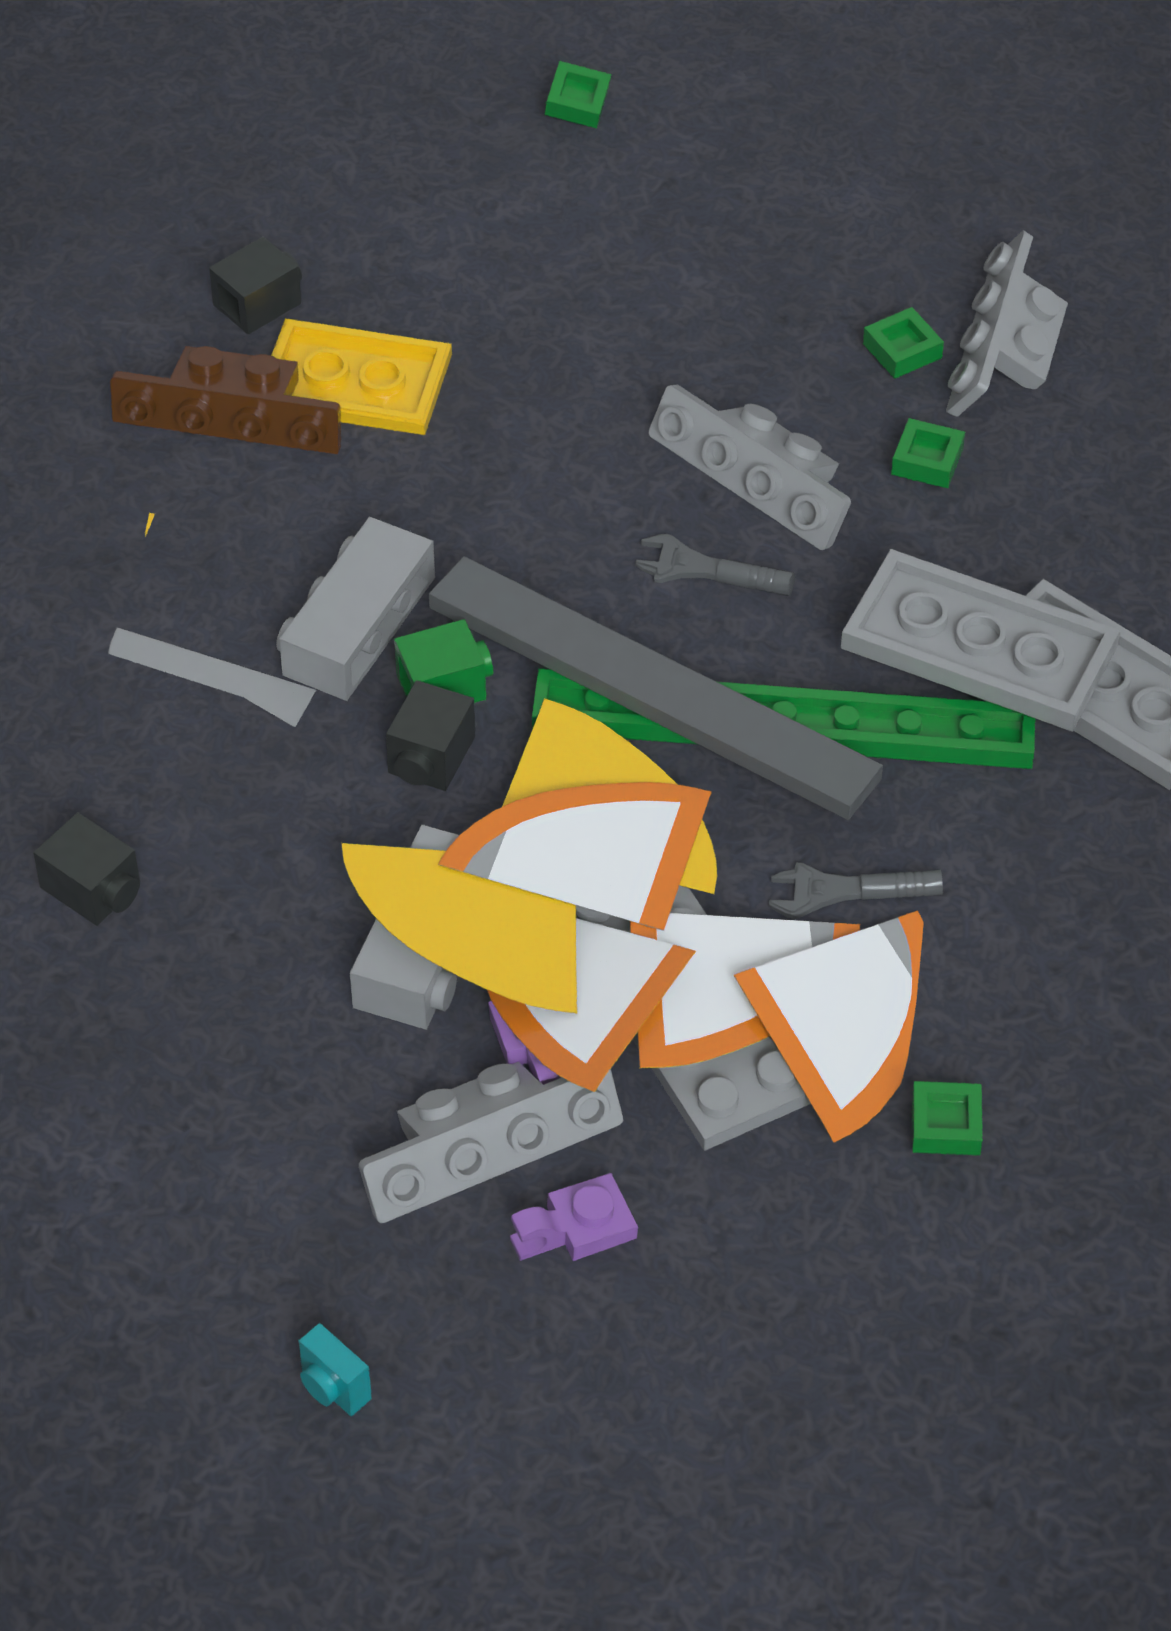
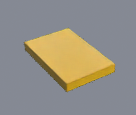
M285 318L271 356L277 359L298 362L299 381L292 396L337 402L341 406V422L425 435L452 356V344Z

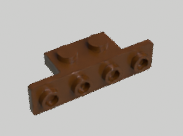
M185 346L170 378L115 371L110 380L113 422L338 454L341 448L340 404L332 401L292 396L299 381L298 362L277 359L266 354L247 355L220 351L210 346Z

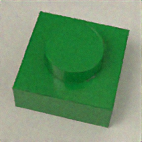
M559 61L548 95L545 115L597 128L612 74Z
M913 307L864 327L863 345L894 379L937 361L943 356L944 341Z
M909 418L893 456L891 475L949 488L964 448L965 431Z
M914 1081L912 1092V1153L980 1155L983 1141L982 1084Z

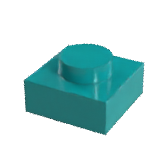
M321 1323L317 1324L299 1340L302 1364L300 1378L307 1391L315 1400L324 1406H329L332 1402H335L352 1417L372 1399L369 1366Z

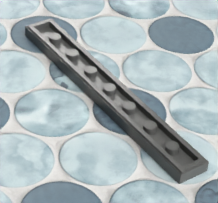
M465 556L429 593L430 609L454 621L465 619L470 629L847 820H850L882 780V764Z

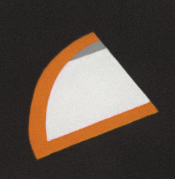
M576 918L577 1014L530 1006L508 999L492 991H487L503 1020L541 1063L558 1076L595 1092L606 1074L696 951Z

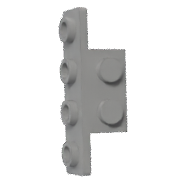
M1024 230L1008 245L1004 242L999 243L992 250L984 264V271L988 275L985 284L979 290L972 303V309L976 311L973 323L966 330L960 342V348L964 350L961 362L955 368L948 381V387L952 389L946 412L951 415L959 416L987 391L994 368L1026 388L1037 389L1046 381L1068 303L1057 296L1052 290L1042 286L1023 273L1033 236Z
M677 384L667 386L649 428L650 437L819 550L828 549L833 545L850 507L851 499L827 483L833 478L839 463L822 453V446L816 440L804 434L788 431L776 423L777 416L773 412L762 406L746 404L740 408L717 411Z
M520 1062L491 1066L483 1070L477 1079L452 1089L432 1090L420 1096L416 1104L398 1110L397 1114L408 1141L362 1159L359 1162V1169L372 1213L378 1222L386 1223L619 1126L623 1122V1115L611 1070L606 1074L596 1091L593 1092L564 1078H559L543 1085Z

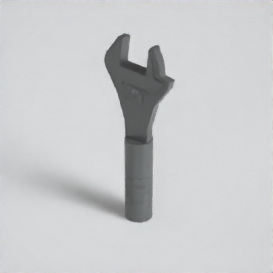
M659 534L641 540L642 546L662 549L659 562L636 560L635 562L636 567L648 574L654 575V582L657 583L680 578H706L721 583L786 596L792 594L795 583L794 572L708 557L687 547L670 534Z
M796 862L794 870L783 871L771 876V882L795 884L794 900H770L769 908L787 918L797 919L822 907L846 900L943 895L941 870L841 876L823 873L804 863Z

